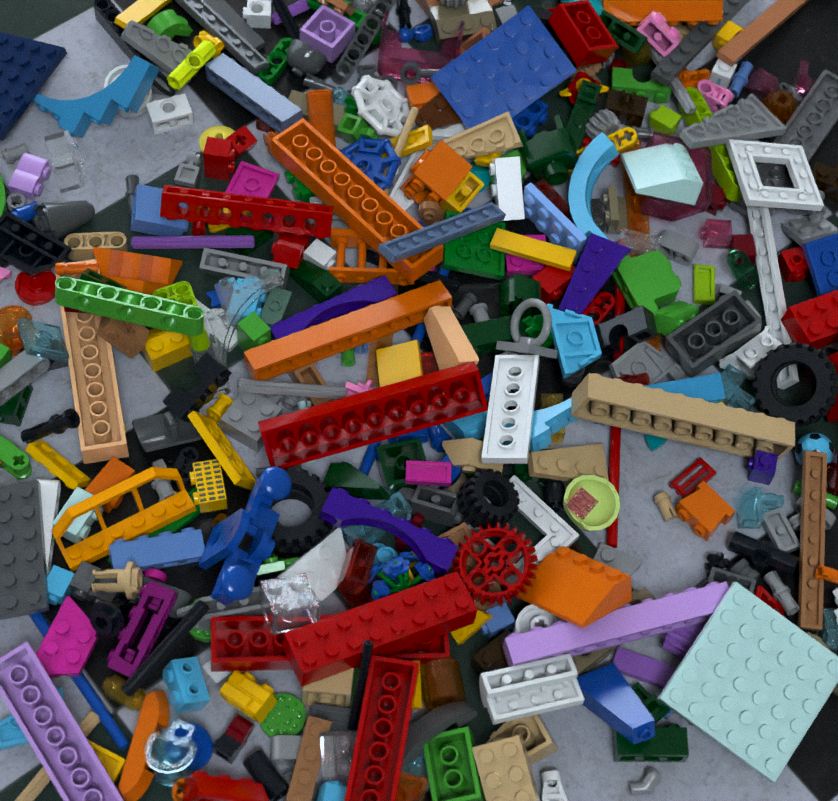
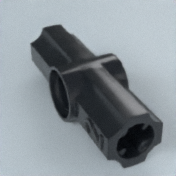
M737 531L733 534L728 547L729 551L751 559L757 567L767 566L791 577L799 562V557L776 548L771 541H759ZM760 551L765 552L768 557L763 556Z

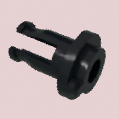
M125 593L112 602L99 601L92 606L89 619L96 631L95 637L113 638L122 632L124 621L128 619L131 609H123L121 611L120 608L132 600L127 599Z

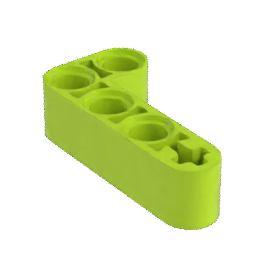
M187 281L171 284L152 293L153 296L198 307L192 287ZM205 324L202 334L198 336L187 335L191 348L196 352L205 351L211 345Z

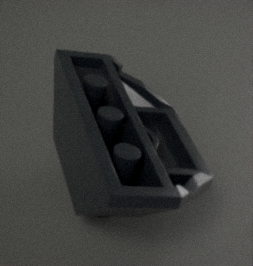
M7 211L0 217V259L30 276L55 267L56 263H61L72 251L70 246Z

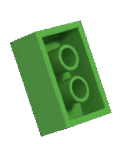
M468 726L441 732L423 745L432 801H486L472 750L473 747H476L475 737Z

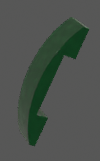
M584 79L566 126L574 139L577 151L580 150L586 135V124L592 118L602 89L601 85Z

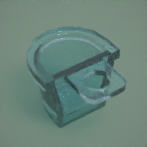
M175 720L165 736L153 732L145 746V758L150 767H152L155 778L160 784L173 786L178 779L185 778L189 773L192 760L197 753V748L188 745L196 731L194 725L181 720ZM178 728H184L188 733L184 737H177L174 735V731Z

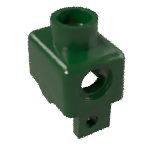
M560 114L554 116L557 129L554 131H542L537 133L531 140L524 129L518 131L523 147H519L526 167L535 180H545L546 184L550 186L566 182L570 177L568 170L574 168L579 159L574 139L567 130Z

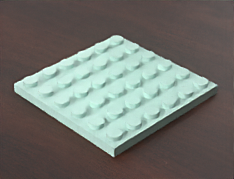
M733 582L657 699L766 779L775 783L838 683V656L739 583Z

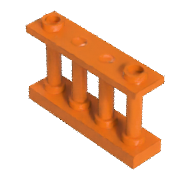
M331 228V247H337L336 267H329V273L339 282L368 283L374 278L385 275L390 284L414 285V282L412 284L408 282L396 269L387 268V261L380 255L379 268H366L367 248H373L352 229ZM345 248H358L357 267H345Z

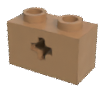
M102 316L97 335L128 357L133 358L145 348L150 330L143 325Z

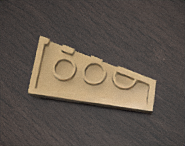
M509 111L443 140L463 159L523 147Z
M603 443L529 453V476L572 482L573 479L584 474L596 475L608 480Z

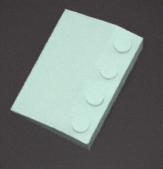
M666 143L621 154L622 162L636 193L691 205L696 204L703 181L685 146L679 143H674L673 145Z

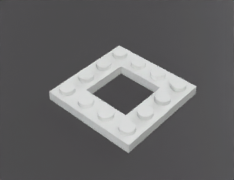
M728 140L726 148L746 205L812 211L822 210L824 204L802 146ZM755 162L786 164L794 188L763 186Z
M514 475L509 479L510 482L514 483V489L519 494L517 496L520 499V504L517 505L519 507L518 511L545 536L534 546L536 551L532 554L538 558V561L533 563L539 566L548 554L563 546L569 548L579 538V534L519 478ZM466 524L470 532L471 529L476 531V533L479 532L478 527L473 528L470 524ZM488 538L485 539L491 546H496ZM478 546L482 552L484 550V546ZM524 557L516 564H513L520 573H523ZM492 562L491 566L498 567L499 563ZM514 575L509 576L506 583L514 584L518 577Z

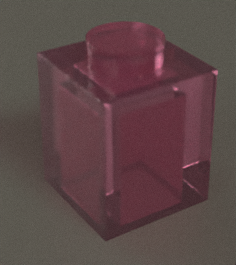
M706 220L704 227L700 229V239H703L704 248H729L732 240L731 220Z

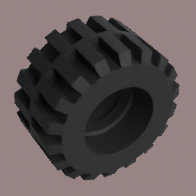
M482 469L476 472L459 488L460 491L457 493L458 500L456 501L457 506L461 508L459 512L461 515H464V520L466 522L469 521L473 528H479L480 524L484 529H487L488 522L491 523L492 528H496L497 522H500L502 526L519 509L517 505L520 504V499L517 498L519 494L514 489V483L510 482L506 475H501V472L498 470L494 472L493 469Z

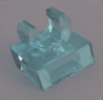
M419 756L403 768L402 780L426 783L427 766L425 756Z

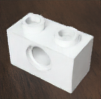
M186 94L174 95L166 99L146 103L147 117L154 135L193 125V113Z

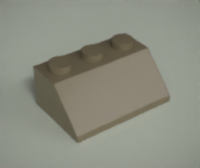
M468 0V2L464 3V6H457V8H454V6L448 8L447 5L428 7L436 46L465 41L484 27L488 28L491 32L497 29L493 9L487 0Z

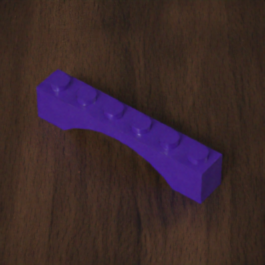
M385 275L374 278L364 285L354 287L350 291L336 295L326 302L316 304L308 310L298 312L290 318L276 322L270 326L271 339H280L330 319L365 308L371 304L387 300L390 297L397 296V293Z
M332 487L318 517L338 528L364 525L387 531L402 540L419 558L420 562L430 565L434 573L440 576H445L458 549V546L454 545V542L450 539L439 538L433 535V532L429 529L418 528L412 525V522L408 519H399L391 515L390 511L384 508L378 509L370 505V502L363 498L357 499L341 488L336 489Z

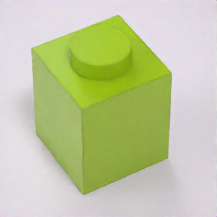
M661 104L657 110L654 109L649 115V126H653L654 133L668 141L679 128L682 116Z

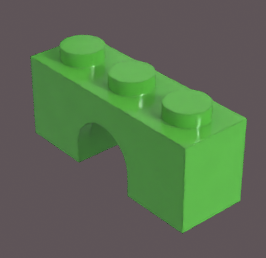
M612 68L610 89L617 91L624 89L626 93L630 94L636 92L638 96L647 97V102L669 103L672 93L669 85L666 87L651 77L648 82H638L632 75V69Z

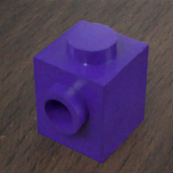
M756 450L753 457H749L746 470H749L748 481L770 485L776 472L778 455Z

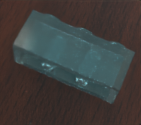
M399 491L390 496V500H384L375 506L378 509L384 508L390 511L391 515L399 519H411L412 507ZM364 525L346 526L343 528V539L356 556L389 534V532L379 528Z

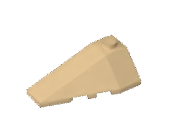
M539 714L505 722L497 731L490 735V739L485 743L522 735L530 765L559 750Z

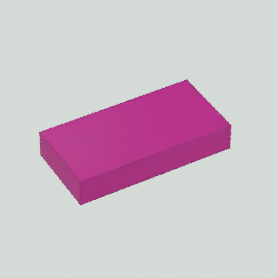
M406 460L405 484L451 486V462Z

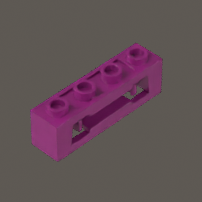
M151 580L148 585H143L139 594L141 599L137 606L134 605L128 616L130 621L127 627H124L122 632L119 633L118 640L120 641L116 649L113 648L108 655L107 661L109 663L107 667L128 677L138 669L150 655L179 596L178 593ZM149 607L158 612V614L153 615L137 647L139 650L137 653L128 647L133 645L149 613L147 611Z

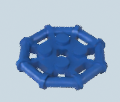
M360 136L359 140L342 150L339 149L359 169L367 165V168L362 170V172L382 190L390 189L393 186L392 182L398 166L401 165V158L397 156L390 140L387 138L381 140ZM386 152L388 157L382 159L380 155ZM385 167H389L386 177L383 176Z

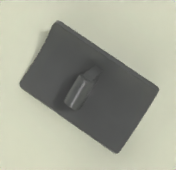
M171 411L132 421L137 439L145 452L203 439L191 421L187 423Z

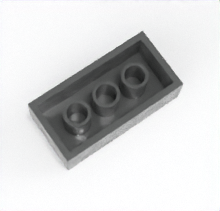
M734 290L666 336L665 348L689 377L692 378L761 332L762 320L739 293Z

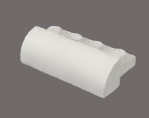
M571 654L481 673L479 678L483 707L488 709L493 725L583 704L585 699L576 679L578 672Z

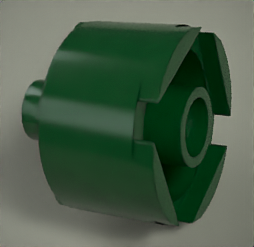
M515 274L512 276V279L499 284V309L501 316L513 315L516 307L524 300L530 298L542 300L541 282L525 278L523 274ZM530 307L523 312L522 317H533L541 314V311L536 307Z

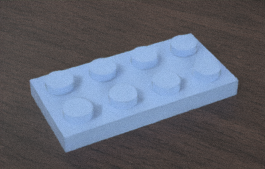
M529 183L525 186L523 193L524 216L529 218L536 228L549 238L552 244L576 250L577 255L574 260L576 265L584 251L587 237L532 183Z

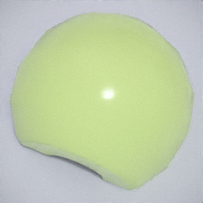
M583 474L573 479L567 486L563 498V506L569 518L580 529L599 531L610 526L615 521L620 509V500L614 485L606 478Z

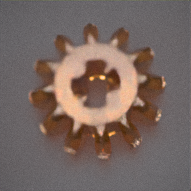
M778 87L775 91L770 90L763 101V105L782 122L785 119L789 120L795 110H797V98L793 97V92L787 93L786 88L783 91Z

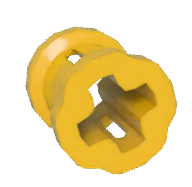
M220 393L218 400L212 407L206 409V413L209 417L214 418L216 422L220 423L221 417L231 406L233 400Z

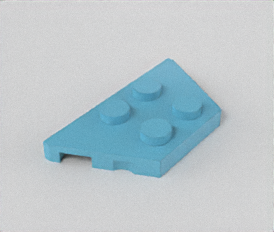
M546 304L552 316L551 335L555 350H558L557 357L562 376L567 378L601 357L602 352L592 317L583 314L579 315L568 309L563 312L554 309L552 304Z

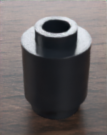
M547 479L543 486L544 503L555 513L562 512L564 509L565 485L560 480Z

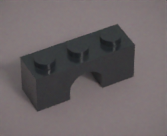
M644 306L634 307L627 313L616 315L609 321L595 325L602 352L601 359L621 352L620 340L627 332L628 336L638 343L658 336L654 313Z
M208 352L192 367L199 376L198 387L191 392H187L177 385L162 401L181 420L187 423L190 421L187 415L192 411L199 413L202 406L213 399L217 389L224 386L232 374L217 358Z

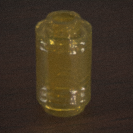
M114 674L112 677L108 676L102 685V689H104L103 695L131 711L135 710L138 712L142 708L145 695H147L145 690L139 688L132 697H129L121 690V686L127 680L117 674Z

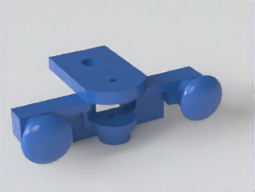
M276 466L266 468L262 472L261 477L256 480L245 510L239 509L215 525L211 531L198 566L206 570L226 557L211 594V598L225 606H228L235 600H244L251 595L261 563L270 556L275 547V540L271 537L280 514L268 507L271 506L274 499L282 500L286 498L292 489L291 478L282 468ZM245 533L253 537L248 552L238 548Z

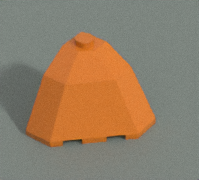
M93 248L101 275L127 286V290L152 295L157 289L173 284L183 260L113 249Z

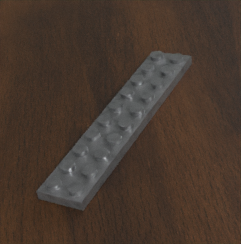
M826 69L822 72L785 124L787 128L785 134L777 136L773 143L802 146L809 163L838 121L837 75ZM758 162L756 165L763 186L791 188L793 186L786 164ZM743 197L738 202H730L729 207L748 217ZM769 207L770 218L777 208Z

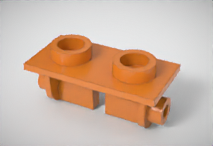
M707 68L694 71L683 70L678 75V78L685 89L687 87L696 88L699 81L710 78L711 71Z

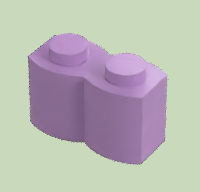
M25 152L9 181L10 194L21 193L26 199L32 201L35 200L36 196H40L43 190L42 183L51 174L49 161Z

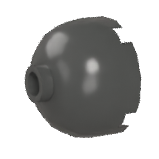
M294 39L288 48L286 58L288 65L292 68L291 72L298 77L306 76L307 73L315 76L323 69L327 61L326 56L318 49L316 52L312 50L310 44Z

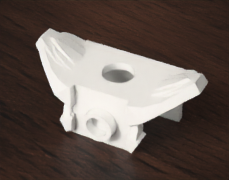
M765 326L764 331L741 348L720 359L719 367L730 372L743 373L748 380L753 381L755 380L753 374L755 369L757 370L759 367L758 362L760 359H764L768 351L771 349L775 350L782 343L769 334L770 326Z

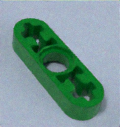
M292 38L281 39L266 58L270 62L269 68L258 73V77L265 84H273L288 65L286 60L288 46L294 41ZM278 58L281 59L283 62L280 64H274L272 60Z

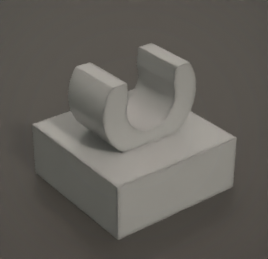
M722 284L719 292L723 295L719 297V300L734 290L741 296L742 291Z

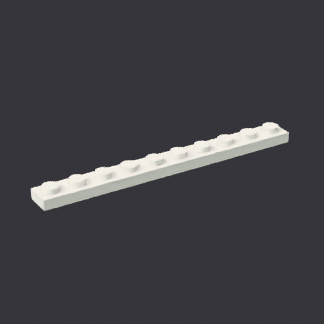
M746 205L751 234H753L757 253L756 265L767 326H770L769 334L780 343L787 345L793 342L781 322V318L787 311L769 207ZM796 364L785 367L779 373L776 379L778 388L786 389L800 382Z

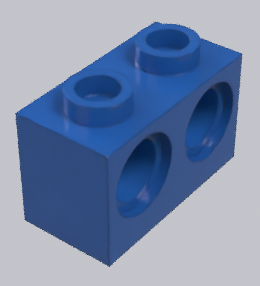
M538 100L514 117L512 120L517 132L524 129L527 135L532 138L536 134L538 126L540 124L543 125L547 121L549 105Z

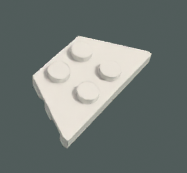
M341 528L333 529L277 576L279 580L288 581L295 586V590L305 593L308 598L316 603L323 601L351 576Z

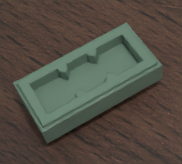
M272 286L262 313V320L269 327L283 320L292 298V292Z

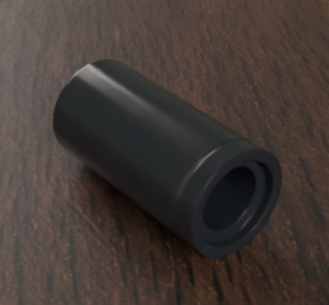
M263 750L254 752L243 762V766L253 780L263 785L269 801H279L288 793L289 785Z

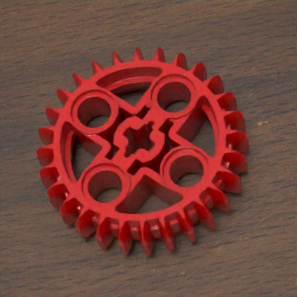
M488 522L487 529H484L479 524V532L476 533V531L471 529L472 537L464 535L465 544L458 542L462 550L456 551L455 555L459 558L452 560L453 564L457 565L452 570L453 572H458L470 596L473 594L472 600L475 603L480 598L482 606L486 604V601H489L490 607L493 608L495 601H498L500 607H503V600H507L509 605H511V598L513 596L519 601L518 593L520 591L527 595L525 585L533 586L529 578L536 579L537 577L531 571L538 570L537 564L533 563L538 561L536 555H532L536 550L533 546L529 547L532 543L529 538L524 540L526 537L524 532L517 535V527L510 531V526L506 523L504 529H501L500 522H497L496 528H492L491 523ZM491 537H503L495 547L485 540ZM509 544L517 545L513 552L505 551ZM476 546H484V550L481 553H473ZM523 554L524 570L523 573H520L513 564ZM468 556L477 563L469 574H467L466 569ZM491 563H499V566H491ZM514 575L518 577L514 584L506 583L509 576ZM476 578H485V581L482 585H474V580ZM496 582L506 589L497 593L487 592Z

